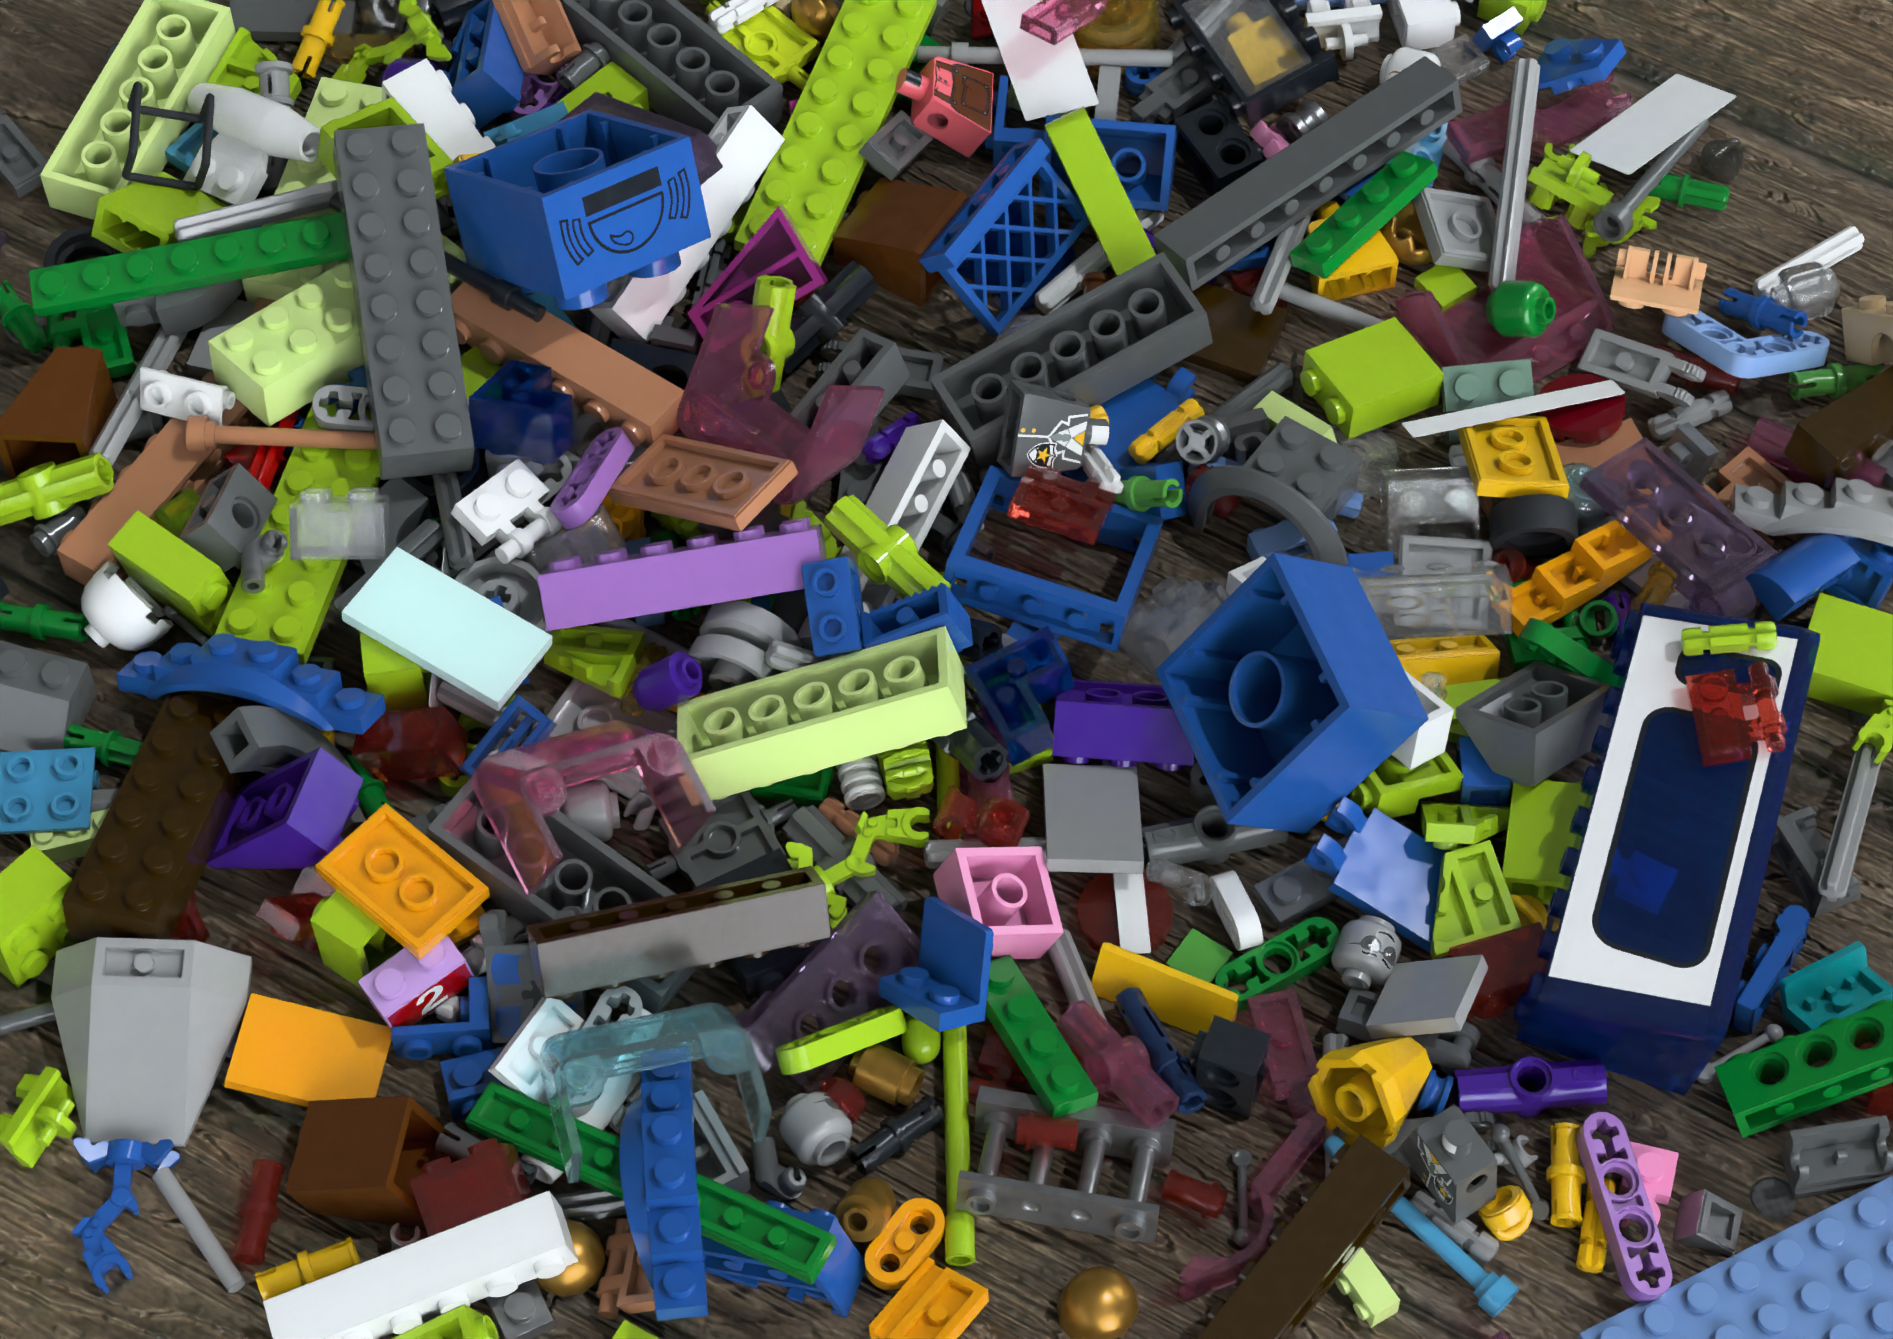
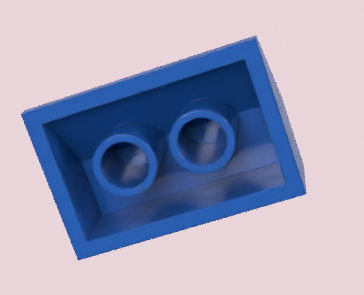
M1046 115L1045 124L1052 122L1062 116ZM1090 119L1134 210L1168 213L1178 135L1176 125ZM1045 130L1044 143L1050 150L1045 159L1079 201ZM1040 177L1038 197H1045V182Z

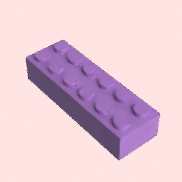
M804 517L783 521L782 524H779V531L765 533L764 525L745 527L741 532H733V538L719 540L718 532L692 536L686 540L687 546L673 548L672 540L645 544L644 547H640V554L628 555L627 548L624 547L601 551L599 554L594 555L595 561L582 563L581 555L554 559L553 562L548 563L549 569L537 575L547 631L804 589L803 564L827 560L822 525H811L810 518Z

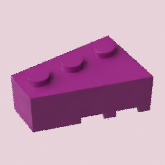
M783 204L775 209L767 221L688 312L689 317L710 352L749 328L757 277L762 275L782 276L793 280V284L797 286L794 301L828 281Z

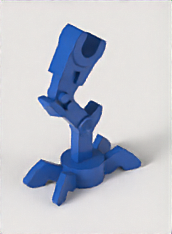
M77 1137L73 1140L75 1148L91 1171L97 1173L105 1166L114 1168L111 1197L91 1217H83L72 1230L75 1238L82 1237L85 1249L82 1255L90 1270L93 1281L105 1295L111 1292L105 1281V1275L109 1270L113 1268L120 1269L128 1281L134 1278L133 1270L129 1263L105 1235V1230L124 1209H128L134 1215H138L140 1212L139 1204L131 1193L133 1171L145 1168V1164L155 1171L163 1167H169L171 1170L180 1161L179 1153L171 1151L174 1146L171 1139L159 1140L156 1147L149 1142H140L132 1139H115L109 1142L101 1141L94 1145L87 1138Z

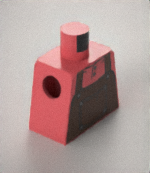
M940 56L933 57L920 73L907 68H903L899 72L895 92L912 99L911 122L916 128L968 158L991 134L993 73Z

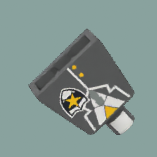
M1010 380L997 462L1011 477L1076 470L1082 465L1085 445L1105 446L1109 438L1108 421L1106 419L1090 418V407L1074 393L1024 381Z
M1456 1105L1447 1108L1415 1128L1400 1145V1152L1454 1225L1495 1200L1498 1163L1496 1157ZM1471 1183L1473 1187L1467 1189L1468 1185Z

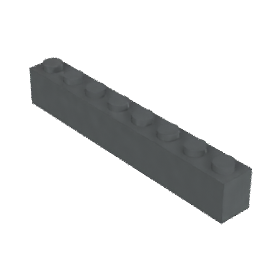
M1426 56L1422 57L1155 233L1153 236L1157 254L1165 253L1193 292L1397 156L1402 150H1406L1463 112L1458 79Z

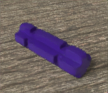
M909 412L862 442L860 452L865 455L866 462L875 464L894 452L906 427L924 423L919 421L917 413Z

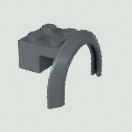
M1284 416L1243 466L1225 465L1213 467L1203 472L1195 480L1187 503L1188 516L1194 528L1203 532L1205 523L1209 524L1212 520L1214 505L1217 499L1229 495L1254 498L1273 507L1296 526L1308 543L1314 560L1348 566L1344 545L1328 519L1333 520L1355 494L1363 457Z

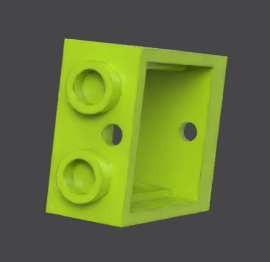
M390 97L376 104L367 105L362 110L340 119L331 120L326 125L321 126L317 158L336 178L333 158L334 131L418 123L394 97ZM426 133L435 197L438 199L450 194L444 168L454 165V162Z

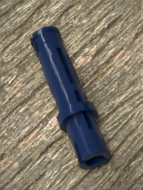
M1131 987L1120 992L1116 996L1117 1001L1113 1003L1114 1008L1125 1021L1131 1034L1150 1061L1154 1079L1157 1083L1167 1088L1179 1112L1191 1114L1198 1111L1205 1104L1203 1100H1207L1208 1097L1205 1090H1203L1192 1074L1189 1058L1183 1051L1175 1047L1139 988Z

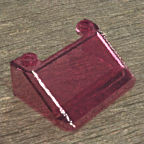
M1564 214L1534 220L1521 227L1515 280L1541 282L1548 289L1550 297L1554 299L1556 305L1554 320L1547 324L1545 331L1539 337H1503L1494 329L1486 315V303L1489 295L1492 293L1489 286L1444 312L1441 311L1431 291H1411L1393 300L1404 323L1443 367L1531 359L1533 383L1581 356L1596 328L1612 333L1614 329L1613 313Z

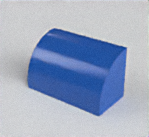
M1811 533L1742 579L1775 621L1778 622L1819 595V593H1822L1843 579L1861 559L1847 543L1834 534Z

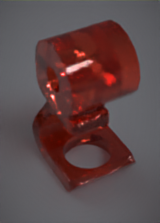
M949 786L932 826L940 840L958 839L964 826L968 834H977L979 840L987 847H1018L1030 814L1020 803L1009 798L993 795L988 798L984 807H978L975 800L963 795L955 786ZM951 821V825L948 829L947 823Z

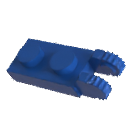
M1790 904V906L1785 907V910H1782V914H1779L1775 922L1777 931L1773 936L1772 945L1764 943L1761 946L1752 965V969L1755 970L1749 982L1742 979L1737 985L1730 1001V1006L1735 1008L1733 1028L1746 1034H1752L1780 988L1779 982L1787 976L1792 968L1794 961L1803 948V944L1806 942L1808 934L1806 931L1810 922L1809 912L1802 905Z

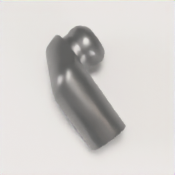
M275 529L268 530L264 535L256 538L244 547L241 554V586L245 592L256 594L264 590L265 570L281 559L288 544L286 536L281 531Z

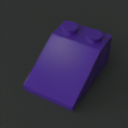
M319 747L239 788L206 864L215 869H304L321 861L343 841V837L340 834L346 820L353 815L359 805L357 795L364 779Z

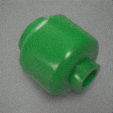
M1506 280L1499 284L1495 291L1489 295L1486 303L1487 319L1503 337L1537 338L1545 332L1549 323L1554 320L1556 313L1554 299L1550 297L1548 289L1538 281Z

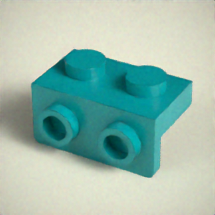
M1859 941L1781 979L1779 982L1783 1017L1801 1033L1816 1029L1829 1019L1845 1018L1864 1011L1875 1002L1893 1000V987L1868 967L1866 947Z

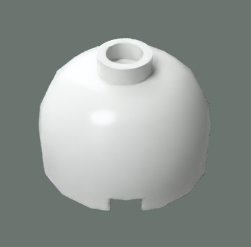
M108 560L93 575L83 591L81 597L82 612L89 621L84 630L102 648H105L109 643L123 651L135 652L148 648L158 641L174 624L171 620H159L157 617L165 615L161 612L162 608L130 576L123 582L116 575L120 567Z

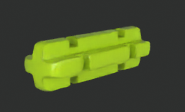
M1772 621L1754 622L1755 627H1748L1747 623L1708 626L1709 631H1701V627L1685 628L1681 632L1682 651L1686 656L1703 655V650H1710V654L1750 651L1749 646H1756L1757 650L1774 649L1777 645L1776 626Z

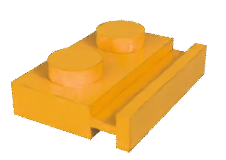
M928 1257L870 1323V1338L957 1339L989 1302L988 1289L948 1267L942 1269L936 1266L934 1260Z

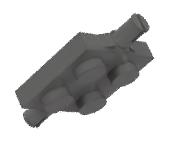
M749 790L730 795L721 800H712L698 805L694 803L658 820L659 829L669 845L670 854L650 864H646L647 874L659 881L679 872L690 882L694 889L778 848L782 850L786 857V853L775 836L774 827L788 821L790 816L798 809L793 804V800L789 798L766 810L764 806L753 799Z

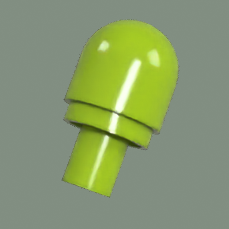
M911 1015L906 1016L905 1021L908 1030L902 1033L901 1045L903 1054L916 1061L917 1064H927L933 1061L940 1051L941 1032H937Z

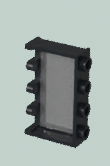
M1166 0L1167 6L1162 8L1165 19L1174 31L1180 28L1185 35L1182 39L1193 59L1200 57L1204 62L1203 69L1211 85L1214 88L1221 86L1226 93L1224 100L1235 118L1241 115L1250 129L1254 128L1255 122L1323 84L1340 80L1335 54L1331 49L1324 53L1322 52L1316 30L1313 26L1304 28L1294 0Z

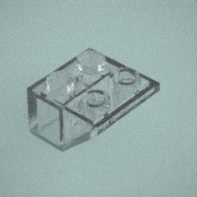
M1468 466L1380 470L1381 521L1385 552L1393 551L1394 570H1397L1400 535L1479 540V496H1476Z
M378 487L351 488V491L347 492V496H332V488L304 489V492H301L300 496H297L289 504L291 560L385 559L388 555L390 495H379Z
M1174 577L1161 581L1152 589L1153 595L1143 603L1134 606L1119 646L1153 677L1159 680L1155 670L1229 597L1222 584L1202 582L1200 580L1176 579ZM1113 627L1108 632L1113 633Z

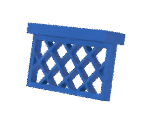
M1041 138L1013 145L919 259V262L928 273L939 271L991 337L999 335L1090 223L1080 202L1045 159L1050 150ZM1036 172L1045 182V197H1035L1032 195V177ZM1011 202L1021 203L1022 226L1009 225L1008 206ZM1033 204L1046 205L1047 228L1034 227ZM1057 206H1064L1075 220L1067 230L1058 229ZM988 231H998V255L985 254L984 235ZM1009 232L1022 233L1023 257L1010 256ZM1034 234L1047 235L1048 254L1045 258H1035ZM964 260H974L975 284H967L956 270ZM986 261L999 262L1000 286L986 285ZM1011 263L1024 264V284L1021 287L1011 286ZM987 292L1000 293L1001 312L996 318L987 309Z

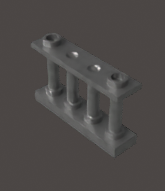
M980 1086L976 1100L974 1132L986 1134L978 1172L974 1173L963 1170L959 1172L956 1209L970 1211L977 1215H992L1117 1237L1128 1242L1139 1241L1154 1244L1160 1205L1146 1203L1153 1163L1166 1166L1170 1164L1176 1120L1101 1106H1094L1052 1120L1037 1095ZM1006 1138L1035 1143L1027 1182L997 1177ZM1055 1146L1084 1151L1076 1190L1047 1185ZM1104 1155L1134 1160L1126 1199L1096 1194Z

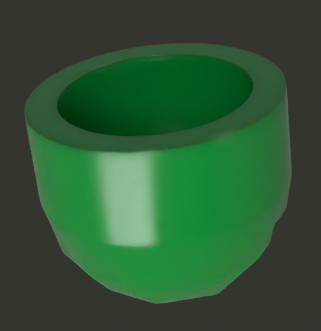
M1595 600L1588 603L1582 609L1580 624L1591 638L1603 640L1615 633L1619 625V617L1610 603L1603 600ZM1596 612H1604L1605 630L1599 631Z

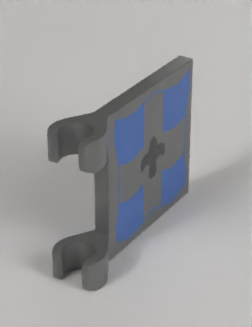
M577 906L564 907L556 912L555 920L580 915L582 910ZM502 909L489 910L479 918V929L485 948L492 1043H508L543 997L533 978L529 943L506 944L508 920L507 913ZM586 990L579 991L572 998L562 999L568 1007L584 1021H587Z

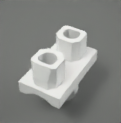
M1309 0L1305 13L1304 28L1314 27L1319 36L1321 48H1325L1326 51L1339 49L1343 61L1352 60L1354 57V47L1368 46L1370 42L1379 41V23L1382 19V10L1380 4L1371 5L1370 0H1345L1344 9L1331 10L1327 0Z

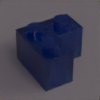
M510 359L469 397L470 422L474 447L489 450L495 455L510 454L529 458L532 462L538 464H554L574 444L572 395L552 391L551 367Z
M1046 626L964 667L969 692L994 736L1008 750L1006 757L1012 767L1054 746L1050 724L1040 704L1074 688L1070 663L1050 628Z

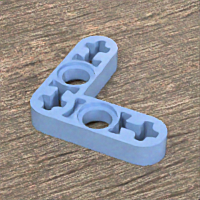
M1701 311L1698 312V315L1688 313L1685 317H1676L1665 313L1662 325V333L1724 372L1747 379L1823 366L1830 345L1829 339L1825 336L1802 330L1804 333L1796 339L1783 333L1746 339Z

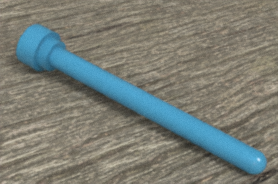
M1330 1136L1324 1142V1149L1333 1158L1345 1142L1337 1136ZM1404 1196L1401 1197L1391 1210L1400 1221L1475 1288L1473 1294L1479 1299L1477 1305L1492 1319L1511 1302L1520 1290L1506 1275L1499 1277L1494 1271L1488 1274Z

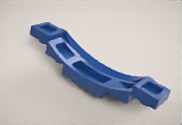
M228 633L214 634L201 647L189 642L177 643L164 656L152 651L140 652L116 674L120 691L142 694L149 699L157 700L165 694L177 691L222 693L272 707L324 731L338 730L363 735L386 712L384 695L364 692L359 688H342L340 671L320 668L314 664H299L297 648L277 645L273 641H254L237 638Z
M680 1048L640 1053L641 1094L629 1106L623 1120L620 1135V1176L627 1219L643 1270L650 1286L654 1290L657 1321L709 1316L696 1169L693 1118L694 1094L690 1049Z

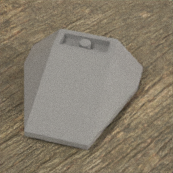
M96 937L56 951L51 1000L84 1138L89 1139L91 1144H97L101 1141L109 1142L115 1139H132L140 1142H149L154 1146L158 1144L159 1140L171 1139L174 1144L173 1147H186L245 1015L250 994L253 962L251 956L196 940Z

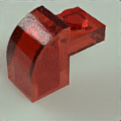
M317 863L302 870L290 895L264 899L256 916L271 926L270 931L275 936L288 942H294L309 953L319 950L310 921L313 911L324 897H331L336 891L317 874L315 868Z

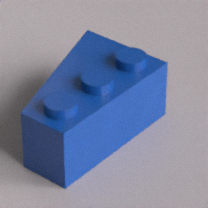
M483 0L467 12L450 49V52L455 56L449 73L443 70L451 84V93L459 104L465 103L471 110L475 118L477 130L502 113L508 114L517 107L521 100L522 81L526 73L523 72L493 1Z
M772 1200L765 1202L769 1206L835 1235L837 1244L813 1285L702 1235L706 1273L757 1289L760 1281H765L789 1289L786 1295L787 1299L801 1304L804 1296L808 1295L829 1302L833 1306L832 1314L847 1318L865 1272L864 1259L838 1223L837 1217L822 1209L814 1208L809 1212L793 1210L781 1202Z

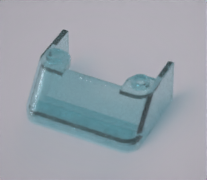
M703 1003L563 1032L551 1036L544 1042L540 1050L539 1068L568 1184L579 1181L583 1153L572 1108L586 1106L595 1102L603 1093L605 1079L704 1058L706 1064L715 1072L724 1075L736 1074L754 1143L765 1141L772 1110L750 1035L726 1007L717 1003Z

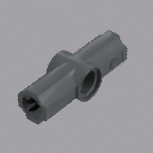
M814 805L809 807L802 806L790 816L789 821L782 828L783 837L788 842L802 843L812 848L813 867L818 865L823 871L847 859L856 841V838L852 836L846 839ZM869 853L866 862L876 867L875 861ZM877 869L876 874L871 877L860 878L852 876L834 886L836 895L846 897L847 902L875 931L890 927L898 920L900 914L907 907V899Z
M1209 805L1202 808L1195 817L1142 827L1145 866H1148L1149 870L1193 861H1200L1207 865H1218L1225 862L1231 853L1284 843L1288 839V831L1227 824L1218 805ZM1215 832L1220 834L1222 837L1212 838L1207 836L1205 833Z

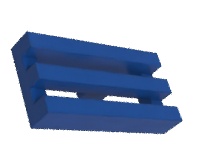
M517 694L459 769L471 778L522 711H525L527 713L526 717L511 736L505 740L491 760L493 764L501 768L538 721L539 724L502 769L515 779L557 724Z

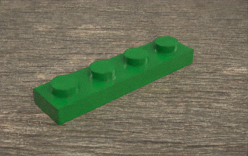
M1402 150L1289 253L1293 267L1326 279L1439 176L1436 163Z
M1011 955L991 960L985 1014L1052 1120L1097 1106L1099 1092Z

